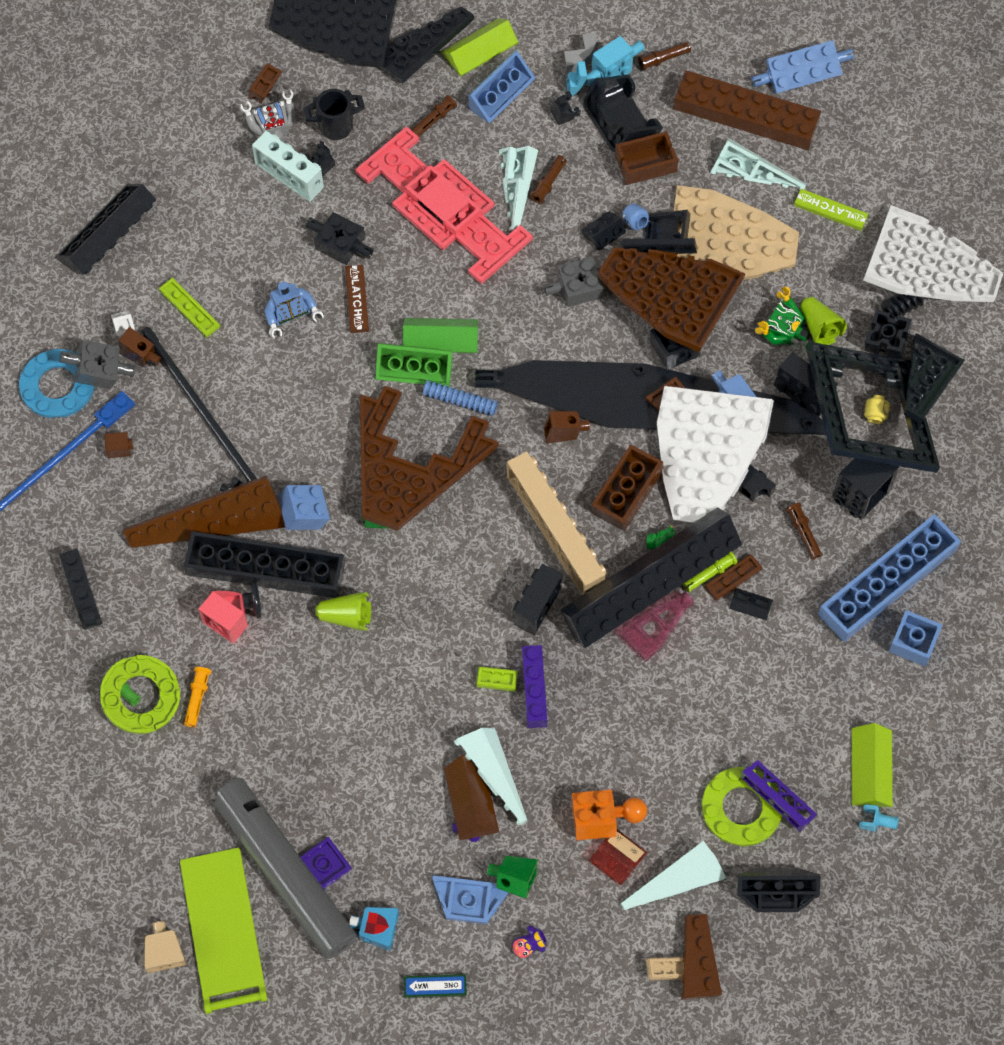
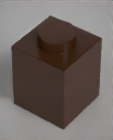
M128 432L105 434V452L108 458L131 456L130 450H134L133 439L129 438Z

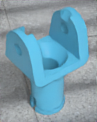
M875 805L863 806V811L875 814L873 823L860 822L859 828L873 832L879 826L897 830L899 817L881 814L879 807Z

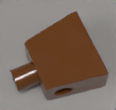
M550 411L544 424L546 444L576 440L580 431H589V420H580L577 411Z

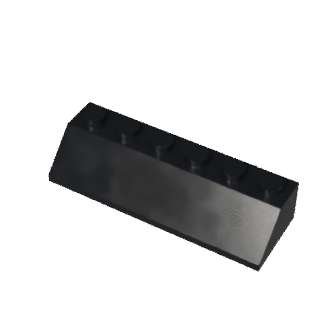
M126 184L67 244L55 259L76 274L85 275L89 273L93 268L92 265L104 258V253L108 249H112L117 244L116 241L129 232V227L132 224L134 225L140 221V216L153 207L152 204L156 199L143 184Z

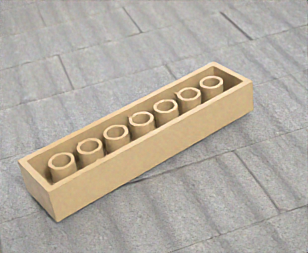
M525 452L507 461V478L581 595H584L606 580V570L602 564H598L596 561V554L593 549L587 547L586 538L577 531L574 519L568 517L564 503L559 502L556 498L557 493L552 486L549 487L545 473L543 471L540 472L537 468L536 459L533 456L530 457L528 452Z

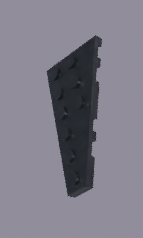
M917 333L913 338L904 415L921 424L965 360Z

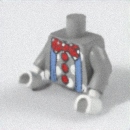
M283 91V98L286 100V103L281 101L253 109L252 113L250 112L252 107L250 102H246L248 110H244L241 104L240 110L246 114L245 119L250 130L258 136H261L265 131L275 134L284 143V135L289 134V128L293 126L296 116L294 103L291 101L293 92L291 91L290 98H286Z

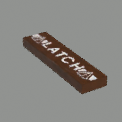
M364 265L345 266L350 332H369Z

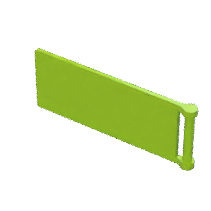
M240 848L180 860L205 1013L210 1014L214 1010L259 1000L261 1002L268 1001ZM259 987V992L216 1002L210 1001V997Z

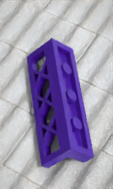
M756 760L750 767L747 766L742 771L741 779L800 833L817 816L816 812L759 760ZM756 767L763 772L764 779H761L753 771ZM767 783L777 784L779 793L775 792ZM782 796H790L793 799L794 806L786 802ZM797 810H805L810 816L805 819Z

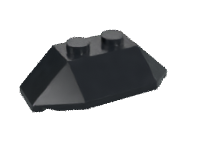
M754 868L738 874L737 895L756 912H799L820 896L821 876L820 874L800 868Z

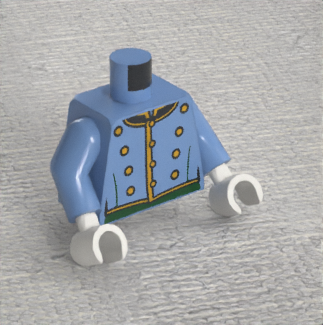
M280 282L278 289L270 293V300H268L265 307V315L268 325L271 326L269 329L271 337L275 339L273 333L276 330L279 336H282V331L276 327V323L281 325L310 313V309L312 310L311 315L314 321L317 322L315 319L317 313H320L322 318H324L322 311L316 308L317 304L310 292L301 287L297 288L294 283L288 285L287 282Z

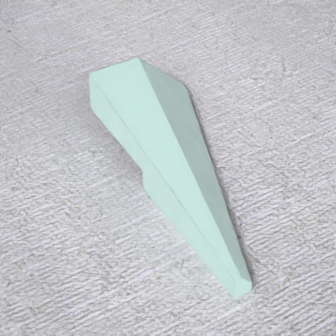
M730 138L726 141L710 172L712 174H716V172L725 173L726 177H732L733 175L744 177V180L772 185V182L782 184V187L785 188L794 186L804 190L806 183Z
M530 146L516 149L513 147L499 149V155H503L504 163L502 162L500 165L501 169H505V178L502 179L505 203L510 205L507 217L512 220L509 231H514L521 224L538 153L537 149Z
M702 841L623 901L621 906L624 910H628L629 908L661 900L697 887L726 879V876L715 855L705 842Z

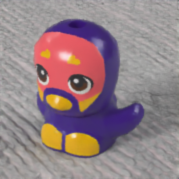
M529 925L527 927L529 934L514 940L512 948L518 957H528L537 949L540 952L545 951L547 940L540 928L536 929Z

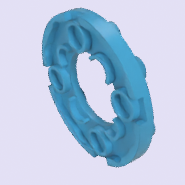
M65 349L45 351L31 359L24 367L19 380V390L24 403L34 413L46 418L68 417L77 413L89 402L94 392V386L75 382L72 391L65 397L58 399L48 398L39 390L40 378L49 369L65 368L75 378L76 366L59 362L61 351L75 353L73 351Z

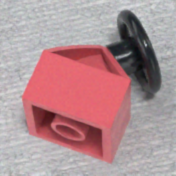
M255 580L251 581V593L241 594L231 591H213L198 609L202 622L234 644L248 626L245 609L254 608L256 618L260 619L262 617L257 582Z

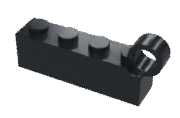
M78 548L59 554L84 630L103 624Z

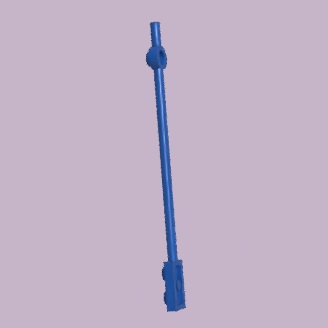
M121 391L94 414L97 421L0 501V511L102 425L107 429L135 406V402Z

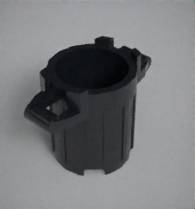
M335 88L325 90L318 97H313V103L304 107L303 112L306 122H318V128L323 136L332 140H341L346 138L351 130H353V115L364 110L365 105L361 95H352L349 90L343 91ZM356 100L358 107H355L354 103H351V101ZM316 109V116L312 117L310 110Z

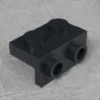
M608 211L594 222L589 223L581 232L584 237L593 241L596 250L600 251L625 234L626 229L622 218Z

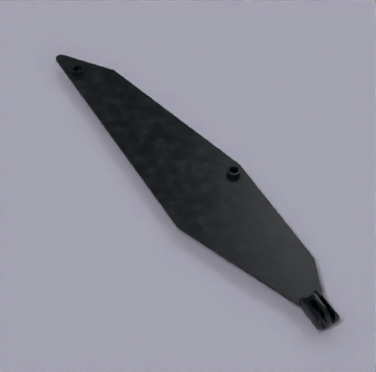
M533 360L502 370H475V388H499L560 411H577L580 418L607 428L658 429L657 419L659 410L648 403L645 397L674 377H677L686 389L719 392V387L714 380L640 363ZM752 390L756 397L772 399L774 401L767 433L826 435L823 419L816 414L808 412L801 404L795 403L791 399Z

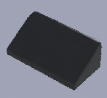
M736 588L729 609L767 620L773 600Z

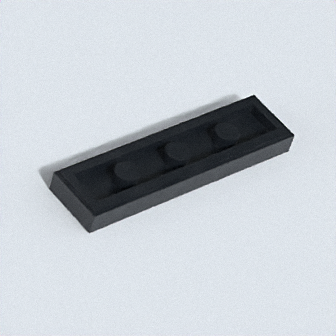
M695 238L623 239L622 241L624 249L634 248L637 249V252L648 253V249L678 254H696L698 250Z

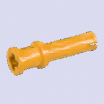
M204 667L194 668L195 677L190 685L192 692L184 725L187 727L196 728L203 695L208 690L207 682L212 671Z

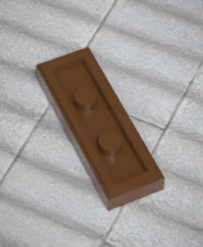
M749 554L736 565H733L724 573L708 582L705 588L717 602L759 573L763 567L752 554Z

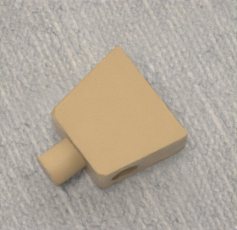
M164 921L153 923L154 934L145 936V970L147 973L186 965V960L175 931H166Z

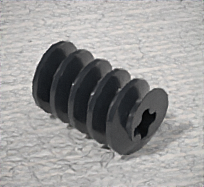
M896 293L894 296L889 297L888 300L882 301L881 308L883 312L890 313V318L894 317L897 319V316H905L906 312L910 313L912 308L916 310L918 305L923 306L924 301L920 296Z

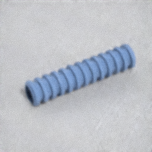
M428 380L423 388V396L429 395L430 398L434 397L436 400L439 398L440 401L445 400L446 403L451 402L453 405L456 403L457 406L462 405L463 408L468 407L469 410L471 408L473 411L479 410V413L484 412L486 415L489 413L490 416H493L497 410V400L492 401L491 398L486 399L484 396L481 398L480 395L475 396L474 393L470 394V392L464 393V390L459 391L457 388L454 390L453 387L450 386L448 388L447 385L442 386L441 383H431Z

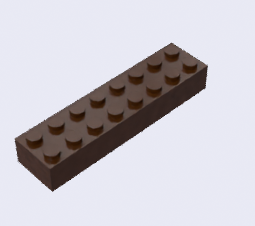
M685 70L677 90L673 110L808 151L821 115L820 110Z

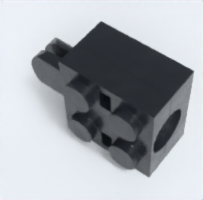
M656 329L650 330V343L667 370L700 357V352L665 338Z

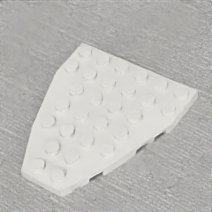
M890 206L863 281L898 294L950 301L994 302L1003 272L993 267L988 260L982 261L976 256L978 252L956 237H947L943 233L944 230L942 228L935 229L930 226L928 219L895 206Z
M664 386L657 428L660 456L664 466L662 470L663 481L673 520L693 524L717 507L722 510L725 509V504L731 496L733 497L748 473V467L751 461L755 460L756 452L761 443H764L766 440L774 402L772 399Z

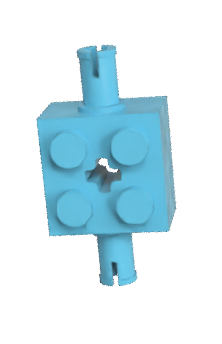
M619 36L593 53L592 71L587 74L585 84L590 86L596 78L628 75L632 71L633 57L645 50L643 43L638 40L630 46Z

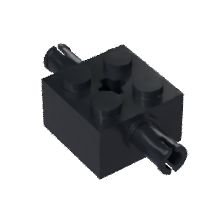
M332 212L324 224L312 217L309 218L310 221L307 220L305 227L318 233L314 238L315 250L345 265L348 264L355 252L367 259H370L374 248L362 243L365 239L364 227Z

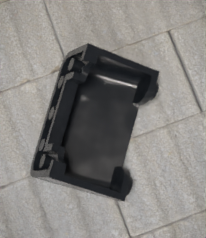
M630 75L596 78L584 98L586 111L612 152H615L616 144L658 134L663 129L660 122L655 118L646 121L633 101L632 96L636 86Z

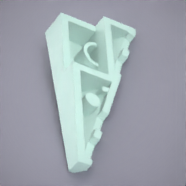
M480 728L457 738L454 741L455 744L463 747L467 753L465 757L468 761L473 760L478 768L477 772L495 796L499 795L506 803L504 808L507 811L511 810L517 819L516 823L523 825L527 818L495 728Z

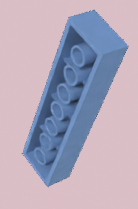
M935 514L932 515L821 605L818 615L845 643L955 553L959 548L961 540Z

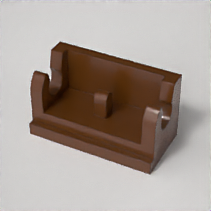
M266 63L249 89L248 98L253 100L256 97L259 99L258 103L262 104L282 74V71Z

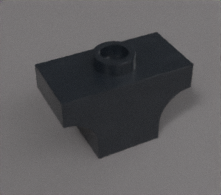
M749 465V471L738 491L752 502L760 495L770 497L775 492L776 484L769 480L764 472L758 471Z

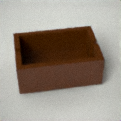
M667 131L616 144L615 158L626 185L677 172L679 160Z

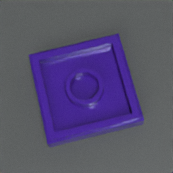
M329 836L300 856L323 889L352 870V867Z

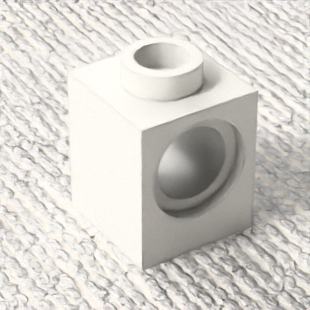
M129 310L111 315L117 336L123 335L128 327L135 330Z

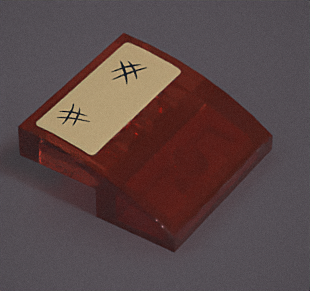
M617 829L616 837L606 838L589 861L619 885H622L648 852Z

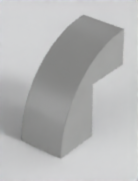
M596 33L582 34L583 49L564 51L566 75H568V72L576 71L578 62L585 61L586 67L590 64L593 53L596 51Z

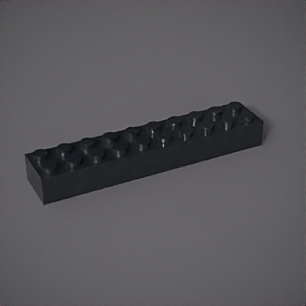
M717 507L562 608L560 611L574 640L584 648H587L716 563L717 560L722 559L740 547L742 542L729 513Z

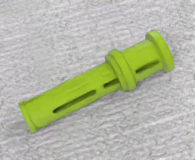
M730 552L682 584L685 588L691 584L685 589L690 593L714 575L724 573L726 568L737 564L735 555Z

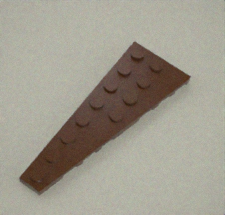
M264 476L124 528L123 532L130 547L133 548L190 540L192 531L225 536L285 528L280 504L268 477Z

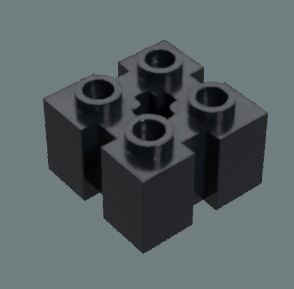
M876 310L871 323V329H869L865 340V351L878 355L882 351L886 352V356L901 359L905 349V341L908 340L912 328V319L897 316V319L890 318V313Z

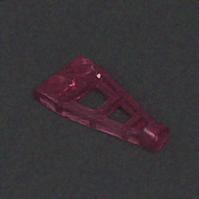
M683 592L680 596L631 621L619 632V635L647 662L662 648L686 610L694 604V600L688 593ZM667 609H671L676 615L667 624L659 615ZM656 621L662 627V631L658 637L651 638L643 630L645 624Z

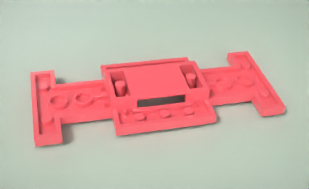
M405 127L356 168L355 174L367 184L379 174L388 179L403 193L392 202L393 207L441 250L446 249L455 240L463 245L479 260L468 270V273L482 285L533 240V236L521 225L508 236L505 235L484 216L495 206L494 202L445 159L435 167L432 165L426 166L409 151L410 148L419 142V137L408 127ZM421 201L427 208H429L435 215H437L443 221V224L440 223L434 216H432L418 202Z

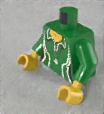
M782 287L784 295L781 291L777 292L776 295L779 299L784 300L780 301L768 322L761 321L758 323L760 327L756 328L755 332L762 334L772 345H791L795 337L805 342L810 332L802 328L804 317L790 297V289Z

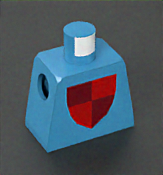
M366 907L363 917L351 915L349 924L352 928L360 929V940L391 951L399 910L397 908Z

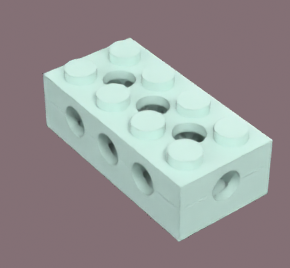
M265 131L252 145L255 164L309 202L324 188L321 167L317 163L310 162L304 154L296 152L291 145L280 141L275 134Z

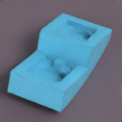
M585 61L577 63L575 72H568L566 85L567 91H570L572 96L582 88L586 81Z

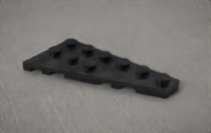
M459 7L443 15L442 19L436 22L430 21L427 23V26L421 29L416 28L394 39V42L388 45L384 67L378 68L403 84L474 20V14L463 7Z

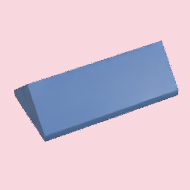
M517 50L506 58L468 95L469 109L487 123H490L535 79V76Z

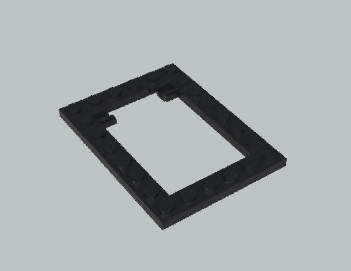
M808 341L805 347L831 454L937 473L940 465L926 417L919 424L905 416L914 450L848 438L834 377H842L844 366L877 372V374L882 375L886 379L884 382L885 387L898 389L904 411L911 361Z

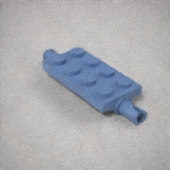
M834 40L766 59L768 66L766 73L752 76V81L759 80L752 84L754 87L769 83L773 86L775 94L840 76L843 74L840 63L853 60L854 54L847 56L853 50L849 48L837 52Z

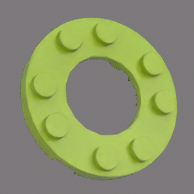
M136 655L115 663L105 674L100 689V702L106 717L117 728L132 734L152 733L164 727L175 715L180 701V688L174 672L161 660L147 655ZM139 676L149 678L156 683L160 694V699L155 708L142 714L129 711L123 705L120 695L122 686L127 680Z
M734 767L720 772L709 782L703 795L702 814L710 831L723 842L742 847L753 846L765 841L776 831L782 815L741 779L742 771L746 767ZM753 770L761 779H764L762 772ZM767 783L775 792L779 793L775 783ZM736 788H746L754 791L762 803L760 817L748 825H738L730 821L723 810L725 795Z

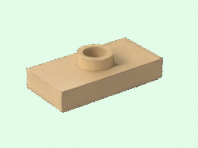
M683 957L646 959L648 980L682 979V974L684 973Z

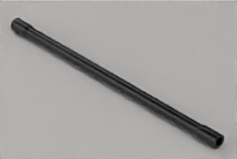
M150 327L144 328L141 332L143 337L154 344L156 354L161 357V361L248 482L256 480L257 478L161 345Z

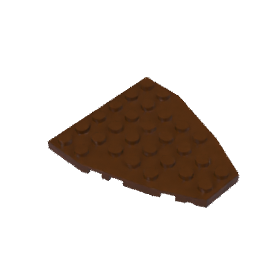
M614 247L598 271L600 280L623 304L665 338L700 352L744 280L745 273L706 258V261L694 260L695 256L689 255V258H682L677 256L678 253L648 249L647 253L637 252V249Z

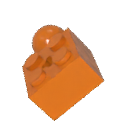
M612 790L572 793V811L576 840L616 837V818L624 817L630 823L643 821L647 815L645 802L640 798L632 797L627 799L622 806H614Z

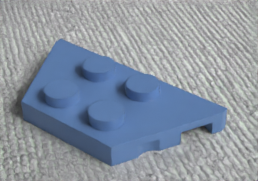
M433 875V883L446 920L487 925L508 895V892L496 887L497 883Z

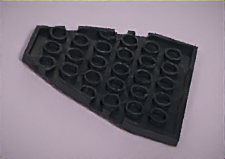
M274 0L269 30L281 34L286 39L289 37L295 40L296 44L318 53H321V51L326 52L334 59L336 57L342 58L348 64L384 67L397 0Z

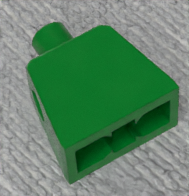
M505 856L501 865L489 864L487 875L497 877L496 887L498 889L527 899L537 875L538 860Z

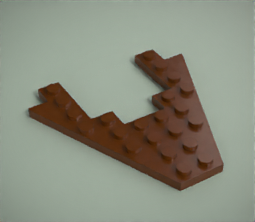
M384 386L378 400L360 395L362 519L398 531L495 451L499 446V441L484 437L489 427V421L471 416L451 459L433 453L427 467L395 457L393 454L398 446V440L384 436L383 433L402 396V391Z

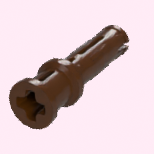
M688 42L659 52L652 51L651 54L646 56H638V63L642 71H645L651 66H660L663 61L690 53L691 47Z
M446 95L444 100L438 105H434L433 111L413 127L411 131L420 137L439 119H444L450 110L457 108L454 99Z
M558 155L544 178L537 182L536 189L529 195L532 201L538 204L544 203L545 196L552 190L553 182L567 163L566 159L563 160V156Z
M800 502L792 504L786 508V513L790 514L793 521L792 525L795 529H798L811 559H817L823 554L808 525L809 519L805 517Z

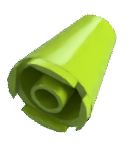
M807 297L801 302V312L815 343L830 345L836 342V337L844 335L847 329V323L844 318L815 297Z
M359 592L320 601L319 605L316 606V616L319 617L320 621L366 631L368 630L365 627L366 623L370 624L371 602H367L366 597H369V594L367 592Z

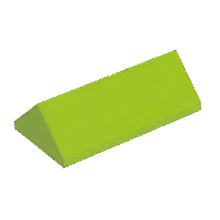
M498 18L445 48L441 53L461 77L518 44V40L509 20Z
M876 723L852 728V805H875L892 808V730Z

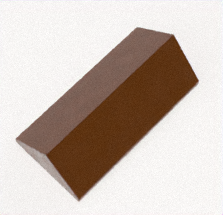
M461 755L444 768L460 841L499 833L490 789L478 774L476 764L472 759L468 761L465 755Z

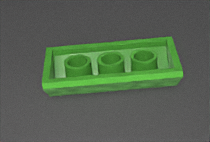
M405 318L403 324V346L452 350L453 353H477L478 319Z
M378 343L376 380L424 385L426 381L430 380L431 383H441L442 386L447 385V387H450L453 352L452 350Z

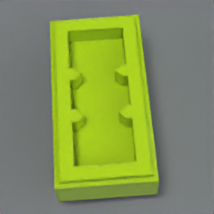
M479 667L476 687L516 692L518 671Z

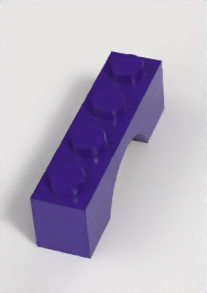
M542 645L522 646L527 728L547 727Z

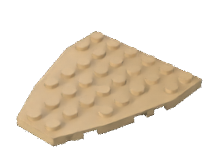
M677 185L674 211L688 210L690 212L688 238H695L698 247L696 254H678L677 256L682 258H689V255L695 256L694 260L706 261V258L713 259L745 273L744 280L758 278L769 272L775 273L781 269L795 267L799 238L798 231L764 211L715 190ZM680 223V225H679V232H680V233H681V229H682V223Z

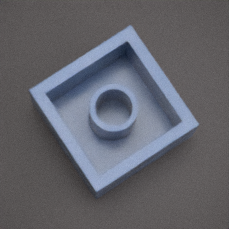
M287 485L278 495L286 530H319L330 520L321 485Z
M905 610L889 652L926 667L943 625Z

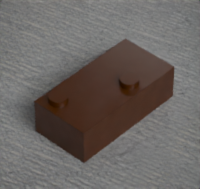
M630 444L591 504L592 514L626 531L660 478L664 468L663 461Z

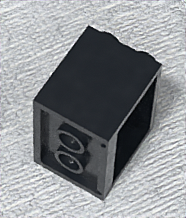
M853 459L839 473L832 495L834 501L840 506H845L851 516L862 520L891 491L899 466Z

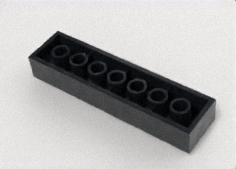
M193 531L184 562V570L187 576L251 585V581L255 580L259 587L331 598L339 597L345 567L344 554Z

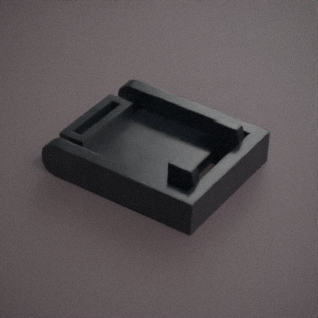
M688 210L650 214L648 219L650 222L646 226L645 239L688 238L690 212ZM680 223H682L681 233L679 232Z

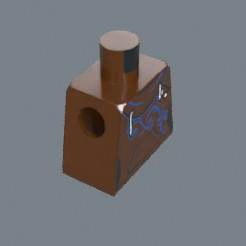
M128 327L118 340L120 355L142 367L147 362L155 367L159 364L161 357L154 353V344L131 327Z

